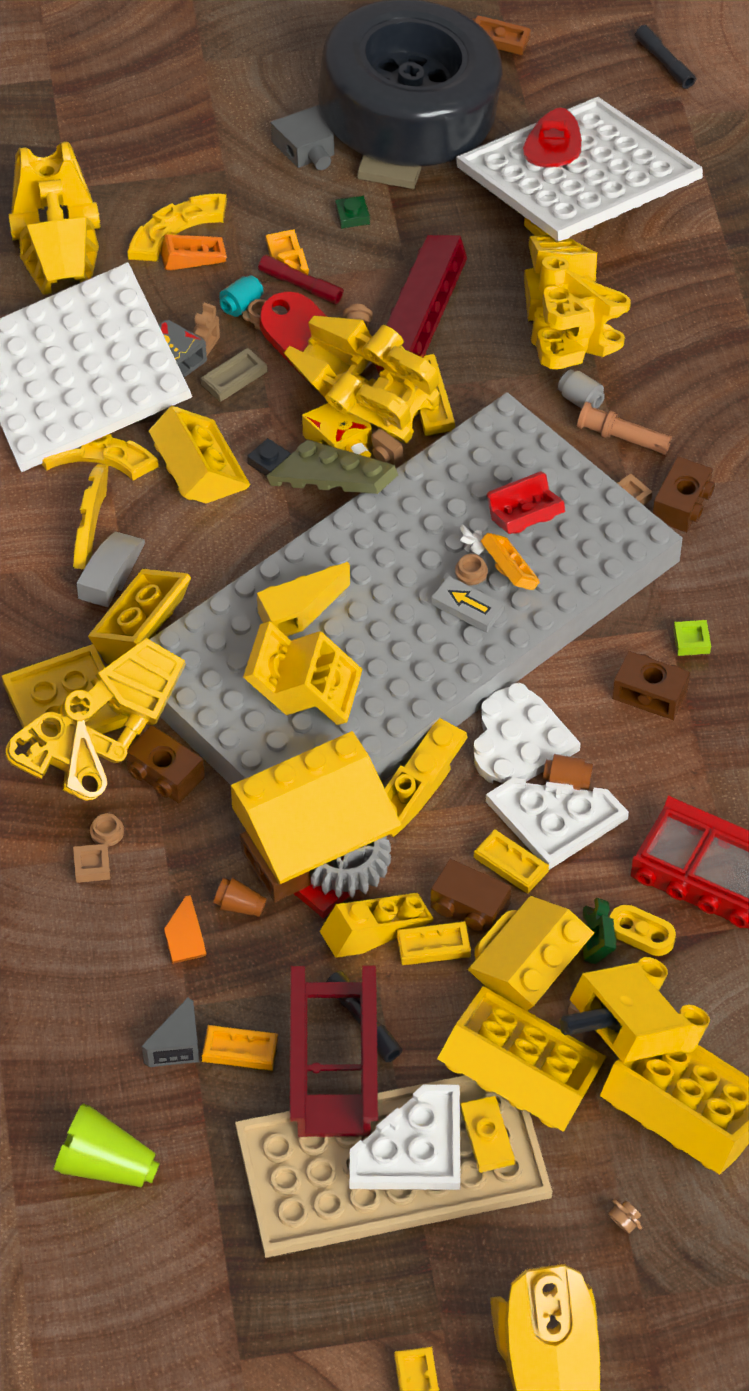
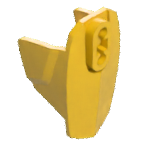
M565 1264L528 1269L511 1283L508 1301L499 1296L491 1297V1312L497 1349L506 1362L514 1391H600V1354L596 1306L592 1288L589 1284L585 1283L581 1272ZM548 1283L555 1284L554 1289L550 1292L542 1291L544 1285ZM550 1315H554L555 1319L559 1321L558 1325L552 1329L546 1328L548 1322H550Z

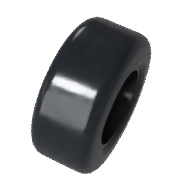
M424 0L376 1L349 12L329 32L323 47L319 78L318 101L320 111L328 127L343 143L369 158L388 164L410 167L444 164L456 160V157L474 150L489 134L495 120L502 80V60L499 50L489 34L478 23L457 10Z

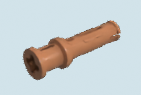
M585 402L577 422V428L579 429L585 427L597 431L604 438H610L612 435L657 451L663 455L667 454L671 444L669 442L672 441V436L670 435L668 436L620 419L616 412L611 410L608 413L591 407L589 402Z

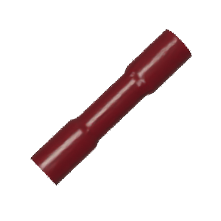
M265 254L259 262V271L305 289L314 296L337 305L343 297V288L294 269L289 264Z

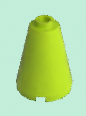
M82 1103L69 1128L66 1141L61 1147L54 1170L61 1174L142 1188L145 1181L152 1183L160 1163L154 1161L155 1152L90 1105Z

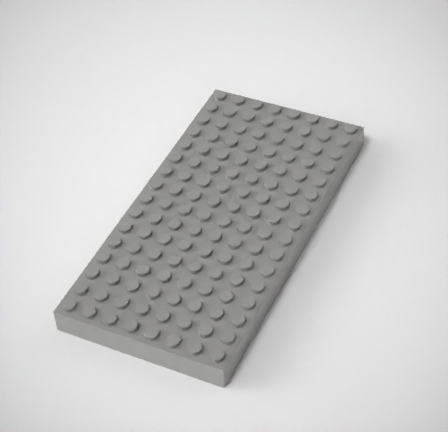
M507 392L396 469L398 476L378 494H359L149 639L182 658L186 663L160 717L230 785L351 731L354 732L368 753L382 782L395 773L400 765L404 766L407 764L432 725L440 718L457 727L480 710L482 703L495 691L515 684L680 562L683 538ZM537 472H544L547 476L549 490L564 501L566 512L556 515L550 521L539 522L526 527L520 533H506L491 519L487 493ZM462 524L472 534L479 530L482 531V537L487 533H492L508 538L540 581L534 590L514 586L508 577L497 570L495 567L496 561L490 553L481 552L478 556L487 565V577L480 584L469 586L504 603V612L487 633L431 604V597L448 576L457 579L455 575L457 562L467 554H475L472 551L467 552L464 549L467 544L460 541L464 535L460 530ZM348 562L350 564V586L304 631L287 636L290 640H294L321 631L363 669L347 723L336 725L317 707L285 715L243 678L259 626L263 624L258 614L257 592L263 591L270 586H278L292 581L299 576H307L322 571L332 565Z

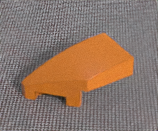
M191 895L185 896L164 929L172 964L206 956Z

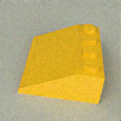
M353 731L231 785L232 808L279 884L402 829L400 820L375 767Z
M482 986L454 1026L437 1059L445 1063L449 1070L458 1074H464L473 1079L482 1089L495 1092L506 1098L513 1107L526 1110L539 1117L540 1121L546 1126L558 1128L564 1132L606 1056L572 1036L562 1034L558 1028Z
M697 1045L693 1052L675 1051L626 1063L618 1059L613 1064L600 1096L610 1102L614 1108L625 1112L639 1121L646 1129L654 1131L669 1141L675 1148L683 1150L701 1162L707 1169L713 1170L720 1175L739 1157L749 1144V1077L700 1045Z

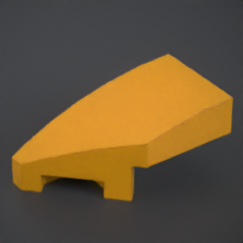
M294 229L266 235L265 241L271 257L289 264L294 269L309 274L303 249H300Z

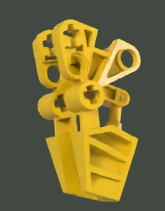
M60 142L54 154L48 157H37L27 147L19 148L15 155L12 212L8 215L12 241L20 240V258L43 295L51 294V283H57L59 279L75 278V280H80V283L91 279L99 247L95 229H100L97 203L93 202L72 146L69 142ZM60 204L61 207L67 205L68 219H64ZM45 206H48L46 211L48 221L40 223L38 209L41 208L43 210Z
M550 235L530 236L529 249L534 268L525 270L524 284L528 321H534L531 342L537 347L540 363L549 369H562L583 363L585 352L604 357L621 349L624 346V334L615 330L606 322L628 312L631 300L622 292L595 282L597 253L570 238L558 242Z
M313 316L308 322L312 335L308 340L309 345L304 352L289 346L284 352L289 361L337 411L343 414L350 412L381 428L398 441L407 444L414 432L412 422L415 414L421 408L433 411L439 403L440 393L436 390L439 384V377L436 368L426 359L405 350L402 346L404 343L402 337L386 325H382L372 337L363 320ZM370 361L384 368L383 371H380V377L373 386L368 383L366 378L361 376V373Z
M144 639L101 670L91 681L94 687L89 692L76 690L70 693L60 705L58 713L47 712L42 714L10 739L5 749L7 761L12 766L38 779H42L51 764L65 771L62 791L85 801L97 798L105 791L107 786V778L98 756L113 763H119L126 758L127 749L136 735L141 734L146 724L153 725L157 723L186 665L185 660L151 640ZM106 703L112 711L129 717L124 724L125 729L117 741L85 726V722ZM79 706L82 710L81 712L78 711L74 714L70 709L71 707L76 708ZM45 722L52 723L57 729V735L55 737L45 736L41 731V724ZM31 738L36 742L29 748L26 755L23 753L20 755L15 754L14 751L18 747L17 744L24 746ZM84 776H91L96 780V792H88L83 788L82 778Z

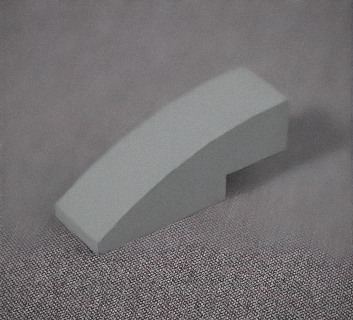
M116 531L112 533L93 554L77 581L78 599L109 607L116 591H122L145 544V540Z

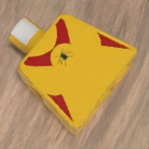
M329 403L302 415L303 436L307 440L370 458L371 453L368 449L372 446V428L366 420L350 412L343 414Z

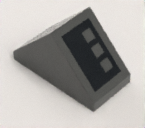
M189 997L142 1045L145 1065L156 1067L199 1062L194 1002Z

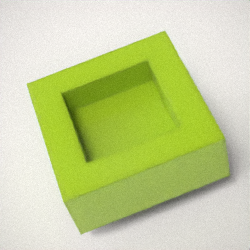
M707 620L674 622L673 630L678 656L710 654L711 642Z

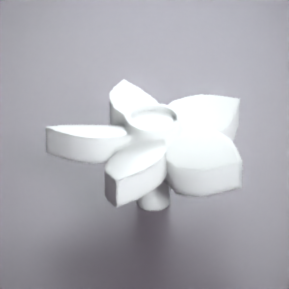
M462 524L460 530L464 535L460 541L467 544L464 549L467 552L472 551L477 555H480L481 552L488 553L481 543L483 538L482 531L476 530L472 534Z

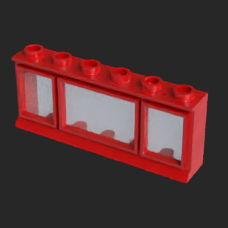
M668 795L661 813L636 856L633 857L630 877L635 878L642 885L653 886L662 890L676 900L689 902L699 907L705 913L715 914L727 919L739 928L749 929V830Z

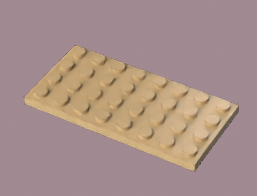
M466 1075L378 1093V1121H371V1134L376 1130V1126L390 1113L406 1104L413 1097V1093L422 1085H459L460 1103L496 1096L514 1154L515 1164L479 1173L460 1110V1190L350 1189V1149L360 1140L364 1141L368 1136L298 1137V1122H290V1111L235 1122L265 1258L552 1198V1188L530 1112L513 1107L506 1098L495 1092L482 1089L476 1081Z

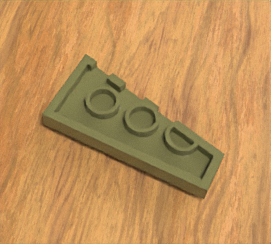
M307 440L300 444L289 457L270 472L267 478L270 486H280L283 482H290L293 488H304L306 484H317L320 490H330L331 488L342 486L343 491L378 494L398 476V472L393 464Z

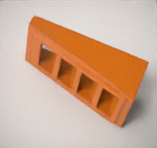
M168 234L164 236L161 255L165 270H177L226 262L227 256L222 237ZM209 248H213L214 252H209Z

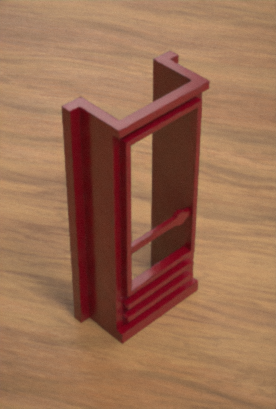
M376 965L362 966V982H306L305 966H291L290 1122H298V1137L369 1136L371 1134V1121H378ZM308 998H360L361 1064L321 1065L315 1062L312 1065H307ZM307 1071H312L316 1074L321 1071H361V1094L307 1095Z

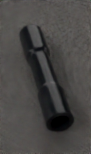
M648 25L640 26L635 32V38L667 68L669 74L683 89L692 87L696 82V76L665 47L662 40Z
M338 971L332 974L326 982L351 981L343 971ZM337 998L361 1026L360 998ZM377 1019V1052L385 1062H391L402 1053V1048L387 1028Z

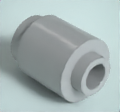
M568 370L561 377L558 384V390L562 392V396L581 409L585 402L591 403V407L599 408L605 397L603 385L581 371Z

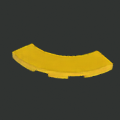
M207 194L189 197V201L177 205L169 204L154 213L153 218L144 226H140L134 234L127 252L128 260L158 261L165 234L176 235L187 228L199 224L223 222L227 202L226 194Z
M107 434L76 449L42 459V465L46 470L72 462L101 463L120 470L132 481L159 467L158 459L144 447L131 440L126 442L113 438L112 434Z
M97 464L89 475V481H93V484L84 491L80 509L82 520L76 534L74 569H85L92 557L97 518L107 492L108 465Z

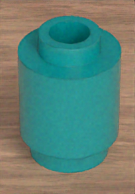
M252 275L239 278L220 292V307L225 313L237 317L241 315L245 310H248L251 302L261 298L264 293L262 284Z

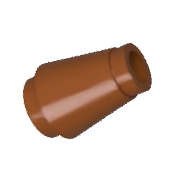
M232 877L231 880L222 879L213 903L221 906L220 910L260 917L267 898Z

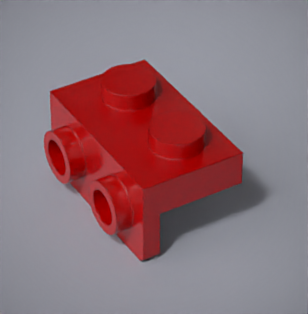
M542 471L487 493L492 521L508 534L520 533L526 527L539 522L550 521L556 515L566 512L564 501L549 490L547 476Z

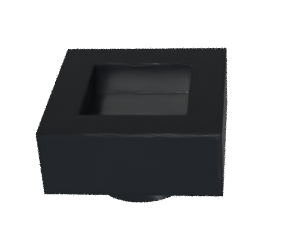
M267 438L247 456V464L267 477L291 453Z

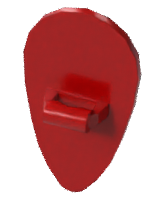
M556 108L543 116L533 127L523 146L524 158L536 166L548 168L560 167L576 160L581 153L582 138L574 115L565 108Z

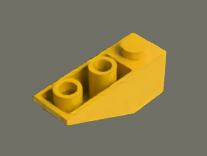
M345 562L339 565H332L322 571L307 576H299L292 581L278 586H270L263 591L257 592L258 614L262 622L270 621L286 636L304 631L350 586V564Z
M412 893L336 904L321 928L320 933L335 958L368 952L396 939L397 930L422 927L431 923L434 918L419 894Z

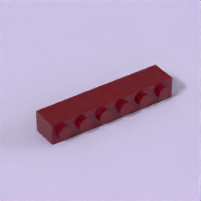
M427 235L423 246L418 250V257L414 266L409 270V277L404 287L400 290L399 299L395 307L392 308L386 325L402 337L404 341L402 346L405 350L422 358L425 356L467 260L461 235ZM373 363L377 368L378 374L384 370L383 367Z

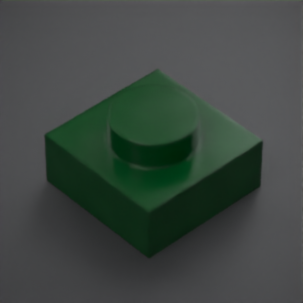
M364 195L335 200V209L341 229L370 224V215Z

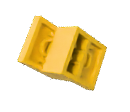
M269 621L259 626L243 678L285 715L317 707L336 725H340L348 721L363 669L321 631L290 640Z

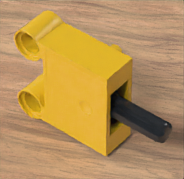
M643 957L638 963L583 973L569 999L580 1012L562 1016L559 1023L561 1025L560 1031L564 1035H574L596 1030L619 1059L626 1063L675 1051H695L710 1023V1017L703 1009L694 1005H684L678 1013L659 992L668 975L667 968L654 958Z

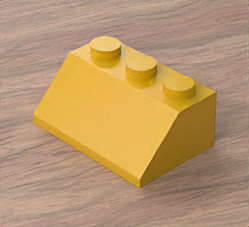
M171 405L149 430L155 442V449L167 464L166 469L174 477L179 486L178 491L184 498L209 503L246 490L250 486L248 479L213 419Z
M142 569L88 635L106 664L113 663L144 639H151L156 635L159 628L173 614L174 609L182 601L191 580L188 573Z
M530 896L467 970L488 989L528 1011L538 1002L594 932L569 909Z

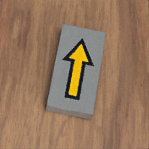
M451 576L446 578L431 597L432 605L486 633L504 612V603Z

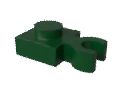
M600 898L594 899L595 908L583 907V918L587 921V926L594 932L583 946L584 961L592 964L598 963L616 950L614 919L608 917L610 911L609 902Z

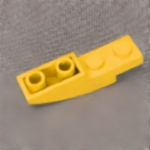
M441 718L432 725L405 767L400 765L385 787V791L400 820L402 829L418 814L451 770L450 763L468 738L465 731ZM400 829V830H398V831H396V832H394V833H391V834H389V835L392 836V837H394V836L397 835L402 829Z

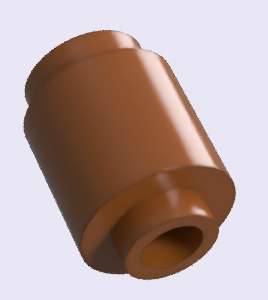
M554 754L553 760L546 759L543 779L553 783L573 785L575 790H589L593 764L586 763L585 759Z

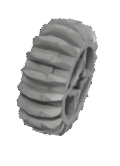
M387 836L345 854L344 860H342L343 856L310 870L313 888L322 885L324 894L335 890L338 898L343 891H347L352 898L355 895V890L358 889L366 894L368 885L377 887L379 877L385 878L387 874V867L391 863V854L389 853L391 852V843L387 840Z

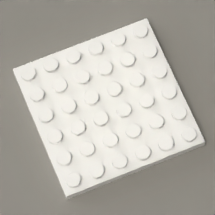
M599 97L568 109L578 122L582 138L581 153L570 164L548 168L536 166L524 158L523 146L537 123L456 157L459 169L558 242L703 178L701 166Z
M129 262L0 318V424L21 472L42 464V459L45 457L76 449L192 397L190 389Z

